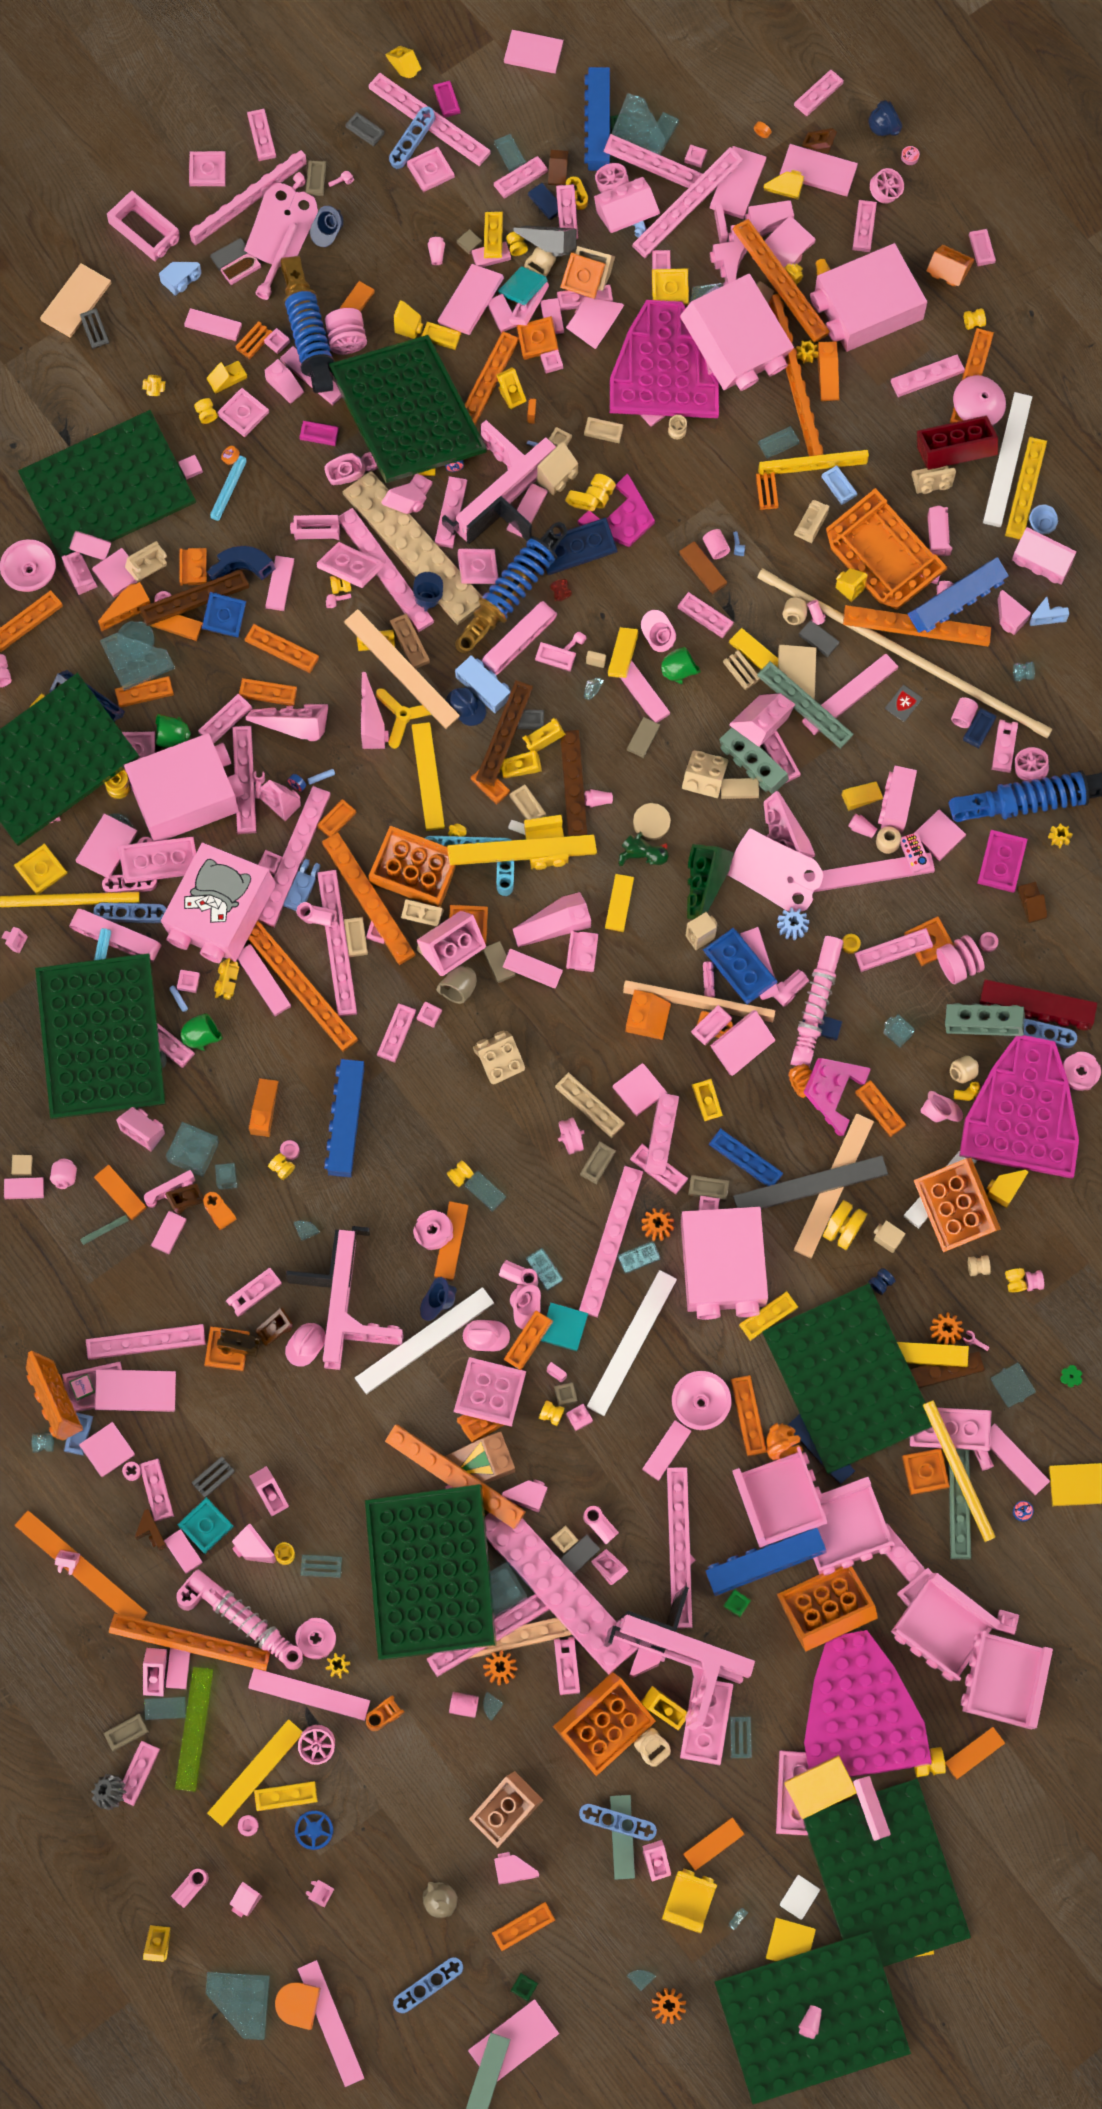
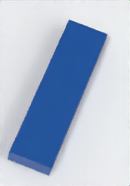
M721 1128L709 1143V1146L767 1187L775 1185L783 1175V1172Z

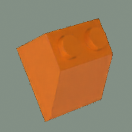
M942 244L934 252L927 272L936 279L942 278L946 280V283L951 286H959L964 281L975 259Z
M634 989L625 1032L663 1040L671 1003L653 993Z

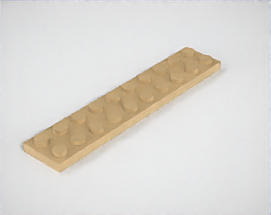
M372 471L368 472L343 491V495L415 577L422 572H433L441 577L443 580V596L438 604L459 625L481 607L478 600L482 596L472 584L461 583L459 569L410 514L400 512L381 503L389 490Z

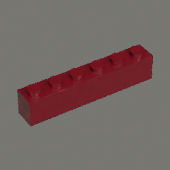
M986 979L983 982L979 1004L982 1006H991L993 1004L1000 1006L1018 1005L1024 1007L1025 1019L1037 1018L1044 1023L1051 1021L1064 1027L1069 1025L1076 1026L1079 1030H1091L1097 1008V1002Z

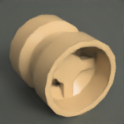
M674 415L670 418L668 433L671 438L678 440L685 436L686 419L681 415Z
M984 1255L980 1258L968 1257L969 1275L977 1276L980 1273L990 1275L989 1256Z

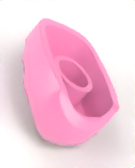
M354 453L337 457L325 466L326 476L332 485H342L356 481L366 471L363 460Z

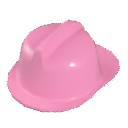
M659 610L647 612L641 621L643 634L653 650L658 652L669 650L673 647L676 640V632L667 616Z
M929 1091L928 1099L921 1108L922 1114L934 1122H941L945 1119L959 1122L963 1119L962 1110L953 1100L934 1091Z
M517 1285V1288L510 1297V1304L514 1309V1321L521 1329H524L536 1310L540 1312L541 1295L539 1288L535 1285Z
M476 1320L465 1327L463 1340L466 1346L472 1350L500 1351L509 1343L510 1332L506 1325L501 1322Z
M306 1323L299 1327L286 1346L285 1354L289 1362L295 1366L310 1364L325 1344L326 1334L324 1329L315 1323Z

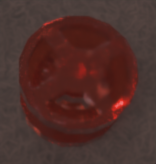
M566 579L557 580L550 585L556 601L568 599L572 595L571 590L568 589V581Z

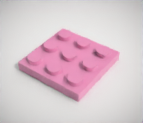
M469 1357L454 1412L512 1427L526 1371Z

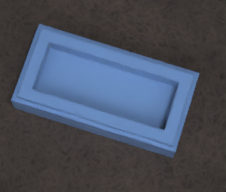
M76 1413L83 1430L66 1440L64 1452L84 1456V1452L79 1444L88 1439L93 1416Z

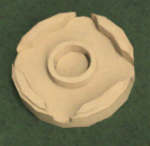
M649 803L637 809L634 814L633 826L637 834L640 831L642 832V838L657 840L661 839L668 832L671 819L664 807L659 804Z

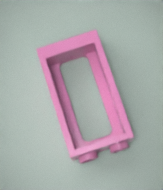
M133 191L129 192L107 213L109 224L154 261L162 258L171 246H175L180 239L178 228ZM135 211L165 238L153 248L122 222V219L129 212Z

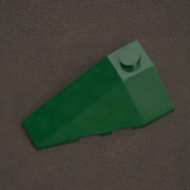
M692 844L688 859L690 894L687 897V919L694 920L708 912L730 870L734 852L715 846Z

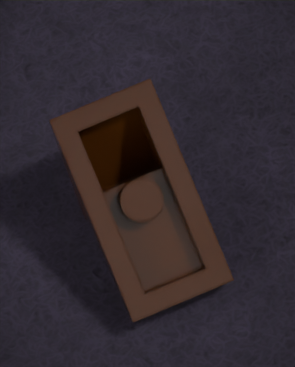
M833 128L808 132L801 147L828 155L837 132Z
M551 150L548 185H566L569 151Z
M1036 882L1018 886L1017 891L1028 922L1032 923L1046 919L1044 894L1040 895Z
M196 1183L165 1193L170 1205L178 1215L188 1207L201 1204L204 1199Z
M280 1308L255 1331L264 1345L268 1346L282 1334L291 1332L293 1323L284 1309Z
M149 1509L144 1510L135 1538L138 1540L152 1534L149 1536L153 1548L157 1546L159 1550H162L167 1546Z

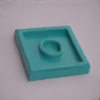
M521 266L498 292L500 295L503 294L504 297L525 306L548 280L546 276Z
M550 1303L546 1317L551 1319L553 1323L541 1341L577 1352L588 1313Z
M207 1497L177 1524L204 1554L234 1527Z

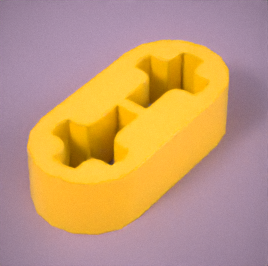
M574 176L568 178L566 185H577V190L575 191L576 209H585L588 205V195L581 180ZM577 196H579L580 199L583 200V203L577 201Z
M572 490L569 491L565 499L569 505L589 511H595L599 503L598 499L590 494Z

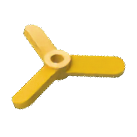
M378 689L376 691V697L396 715L388 742L389 746L395 749L399 747L406 724L410 719L432 714L423 705L407 708L401 706L386 690Z

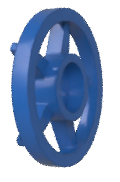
M320 1811L304 1813L295 1825L297 1841L303 1847L310 1850H318L325 1847L333 1835L331 1820ZM318 1814L322 1817L317 1822H310L306 1816ZM304 1818L307 1823L306 1830L298 1834L299 1824ZM324 1818L329 1823L330 1834L322 1831L321 1823ZM308 1835L312 1839V1846L304 1844L299 1836ZM321 1835L328 1836V1839L323 1844L315 1846L316 1838Z

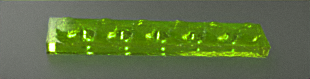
M193 1667L175 1786L176 1790L196 1792L213 1669Z

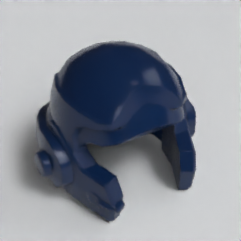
M881 101L869 116L868 123L870 129L878 136L882 137L889 134L896 136L903 128L898 114L890 101Z

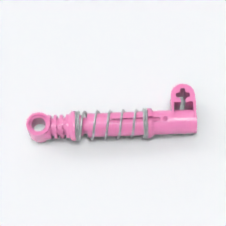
M825 936L818 966L812 973L814 980L810 982L812 984L811 992H807L810 995L808 1001H805L807 1004L805 1012L802 1011L805 1022L799 1021L800 1024H798L797 1030L800 1037L797 1038L799 1040L796 1042L798 1046H795L791 1065L805 1064L810 1068L814 1053L812 1049H815L813 1044H816L815 1040L822 1033V1029L818 1025L824 1024L822 1019L827 1014L825 1008L826 1005L830 1004L827 999L832 994L830 988L835 984L836 980L835 970L843 945V940L831 936Z
M199 1569L178 1590L176 1598L181 1609L186 1611L192 1610L203 1598L213 1606V1610L217 1614L222 1613L221 1617H227L230 1620L229 1624L233 1622L239 1627L238 1630L241 1629L247 1634L246 1637L250 1636L255 1640L254 1644L260 1639L259 1648L264 1651H271V1654H275L276 1658L279 1657V1660L284 1663L286 1668L295 1670L302 1665L303 1654L299 1647L289 1644V1641H285L284 1637L281 1638L280 1631L275 1626L267 1629V1620H261L259 1613L254 1614L251 1612L250 1606L245 1607L241 1599L236 1600L234 1598V1593L229 1590L225 1591ZM188 1587L198 1594L197 1597L193 1593L189 1594ZM189 1595H190L191 1600H190V1601L186 1600V1601L184 1602L183 1597H184V1596H185V1597H189ZM290 1654H296L298 1659L295 1662H290L287 1657Z

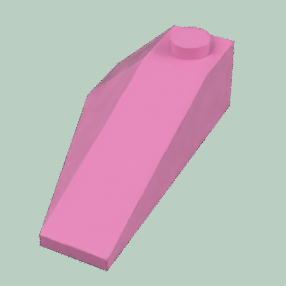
M269 780L257 790L259 798L284 821L301 806L300 796L294 790L290 791L287 787Z
M776 791L764 801L765 821L769 827L767 837L813 858L815 853L808 837L781 794Z
M578 892L556 900L513 928V933L517 946L522 947L571 933V931L577 932L591 928V918L586 902L581 893Z

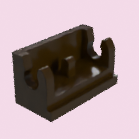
M221 1329L220 1339L217 1341L218 1349L257 1357L261 1338Z

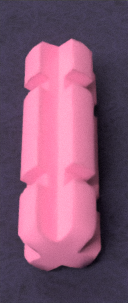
M709 961L703 963L704 996L714 998L713 962Z

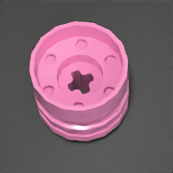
M343 308L332 311L326 316L325 325L329 334L328 341L332 352L350 354L360 351L366 346L367 339L365 329H363V318L359 310Z
M968 935L962 936L961 939H956L954 946L948 943L936 951L939 964L952 984L965 980L967 973L973 976L976 972L984 971L985 967L981 953L975 942Z

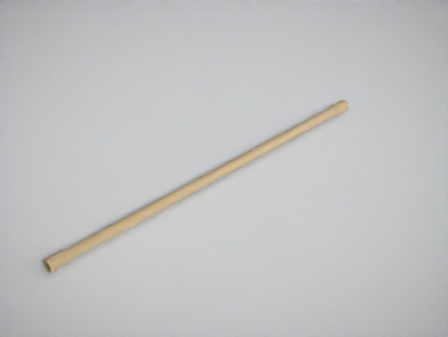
M763 568L757 577L793 597L803 599L806 603L817 600ZM818 600L823 614L843 624V613ZM845 625L1031 728L1039 735L1048 738L1053 729L1028 717L868 628Z

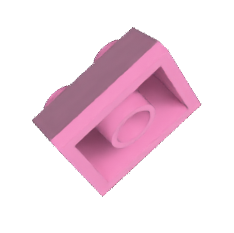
M132 1107L116 1120L120 1131L152 1152L165 1134L162 1128L163 1124L156 1119L153 1121L147 1117L148 1114L140 1108L136 1110Z

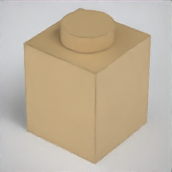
M886 1220L883 1225L879 1224L875 1229L874 1234L876 1236L874 1241L891 1253H894L906 1233Z

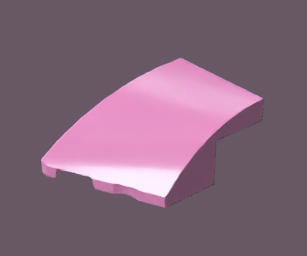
M790 216L765 242L781 265L785 267L789 263L791 265L798 264L802 259V253L811 247L816 239Z
M585 297L566 328L596 349L624 305L622 303Z

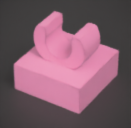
M13 927L11 933L8 931L4 932L2 939H6L5 944L13 952L20 953L28 936L19 928Z
M584 1404L566 1413L575 1431L593 1422Z
M60 1550L55 1561V1565H59L58 1572L61 1573L64 1566L69 1568V1575H71L79 1562L80 1554Z
M999 1610L997 1620L1000 1623L994 1630L1014 1635L1019 1615Z
M320 1880L317 1882L312 1881L311 1884L315 1887L312 1893L306 1892L309 1896L308 1899L325 1908L334 1889Z

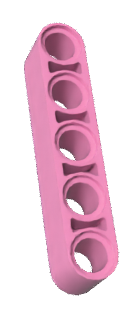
M544 601L540 602L482 659L484 666L495 675L499 674L553 622L557 613Z
M77 909L69 925L73 930L95 940L99 939L101 928L110 929L109 946L131 955L149 953L151 963L154 962L162 946L154 939L82 909Z

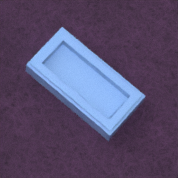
M838 466L822 474V479L841 505L857 496V492Z

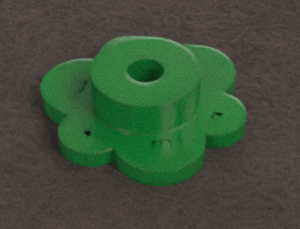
M1070 1365L1067 1369L1064 1368L1062 1370L1060 1381L1063 1384H1067L1070 1388L1074 1387V1385L1078 1386L1082 1383V1372L1077 1370L1076 1366Z

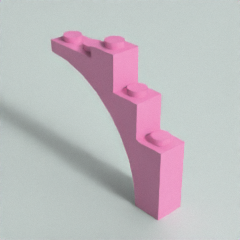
M791 200L750 206L748 214H745V220L749 219L760 236L763 237L775 231L788 217L794 218ZM735 225L731 226L730 233H728V242L714 244L713 250L710 252L711 263H714L715 269H720L721 277L725 278L723 286L736 280V273L740 262L747 252L745 246L732 230Z

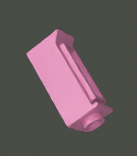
M934 506L929 508V550L933 555H951L948 507Z
M338 515L294 516V523L290 524L291 534H294L295 540L336 539L340 541ZM331 527V529H302V528Z

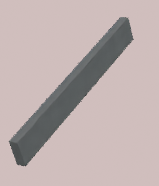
M878 1156L734 1195L733 1198L736 1208L760 1207L765 1209L888 1175L883 1156Z

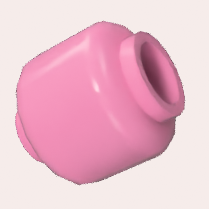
M59 1159L52 1165L50 1180L57 1188L66 1189L75 1183L77 1168L71 1160Z

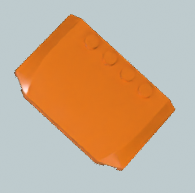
M876 488L826 528L831 550L848 569L851 568L866 573L868 576L865 588L879 603L897 610L947 570V566L936 554L933 555L887 504V500Z

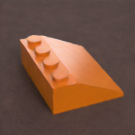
M390 826L370 871L369 882L424 904L441 908L456 865H450L446 846Z
M965 1158L914 1180L943 1252L1001 1230L972 1158Z
M34 1351L28 1352L26 1364L27 1379L35 1388L36 1392L34 1395L43 1407L42 1414L44 1418L50 1423V1433L54 1438L64 1441L82 1431L83 1427L54 1361Z
M841 1566L829 1575L822 1573L777 1594L805 1652L878 1618L875 1604L852 1566L845 1569Z
M612 1672L553 1727L594 1775L597 1776L651 1727L656 1720L625 1682Z

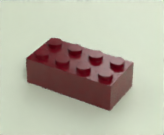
M986 415L918 430L917 449L927 470L998 455V436Z

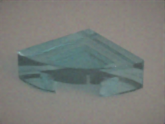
M594 678L588 680L584 698L592 699L601 688L603 679Z
M293 1222L301 1241L319 1233L317 1227L310 1222Z
M487 1692L484 1697L483 1706L485 1714L492 1721L504 1704Z
M741 1908L730 1921L729 1926L735 1930L748 1912Z
M636 1970L627 1975L640 1991L656 1977L651 1972L645 1970Z

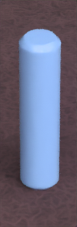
M331 769L307 779L308 783L313 784L335 775V771Z
M171 986L169 990L182 1012L187 1011L188 1007L177 988Z

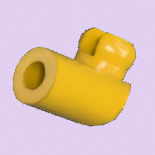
M972 1082L965 1091L954 1090L953 1099L973 1100L980 1092V1084Z

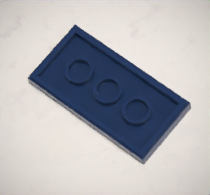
M607 518L567 530L565 537L553 550L558 559L549 568H546L548 575L618 552Z

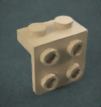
M948 466L931 470L925 468L912 471L911 475L916 493L928 494L933 490L949 489L953 485L956 470L955 468L949 469Z
M692 751L682 789L718 798L728 759L702 751Z
M508 1031L497 1032L494 1034V1037L488 1040L482 1039L476 1043L477 1045L473 1046L474 1052L480 1058L491 1084L501 1082L525 1070V1065L513 1036Z

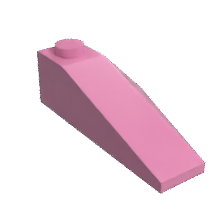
M362 672L363 749H385V742H389V732L385 731V725L367 674Z
M305 704L304 708L300 709L286 706L287 708L279 711L276 708L253 709L246 716L247 721L300 739L317 741L325 733L328 704Z

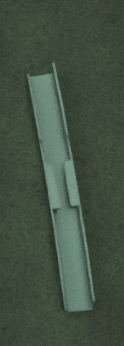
M125 1215L80 1240L85 1245L129 1220Z

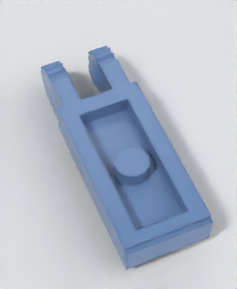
M304 860L285 899L284 907L297 911L298 905L307 902L316 882L320 864L316 863L313 866L310 876L305 874L310 860Z

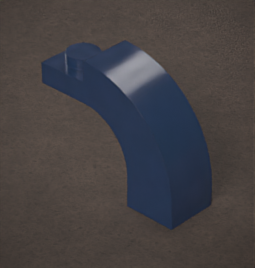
M237 546L217 555L219 562L212 565L207 573L212 581L235 570L248 569L263 580L276 568L273 561L261 550L249 546Z

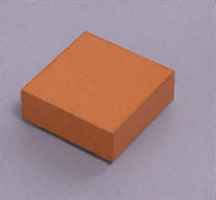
M530 399L527 422L535 424L536 399Z

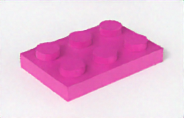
M991 830L977 884L1014 893L1028 839Z

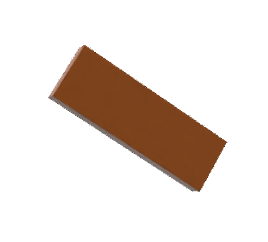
M695 541L679 551V554L711 594L727 585V581Z

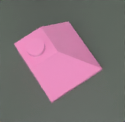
M248 1524L232 1541L234 1544L232 1549L239 1558L243 1556L245 1560L276 1562L274 1554L251 1524Z

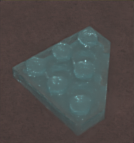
M627 94L611 134L661 155L666 139L663 133H661L653 114L648 109L645 99Z
M119 633L100 640L123 691L175 669L165 649H158L145 642L124 637V635Z
M207 1972V1996L242 2038L265 2040L270 1976Z

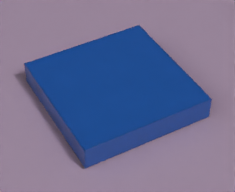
M210 592L202 629L238 638L246 601Z

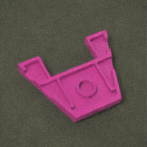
M626 474L616 484V489L628 499L607 518L614 541L630 547L655 523V520L630 476ZM588 510L578 520V524L582 526L600 519Z
M818 1058L804 1094L815 1108L822 1112L827 1123L834 1127L835 1133L839 1136H844L850 1120L835 1111L848 1078L863 1085L871 1069Z

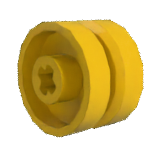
M845 1200L842 1201L838 1209L831 1216L823 1237L833 1241L841 1233L838 1246L847 1250L868 1213L857 1209L850 1218L849 1215L853 1205Z

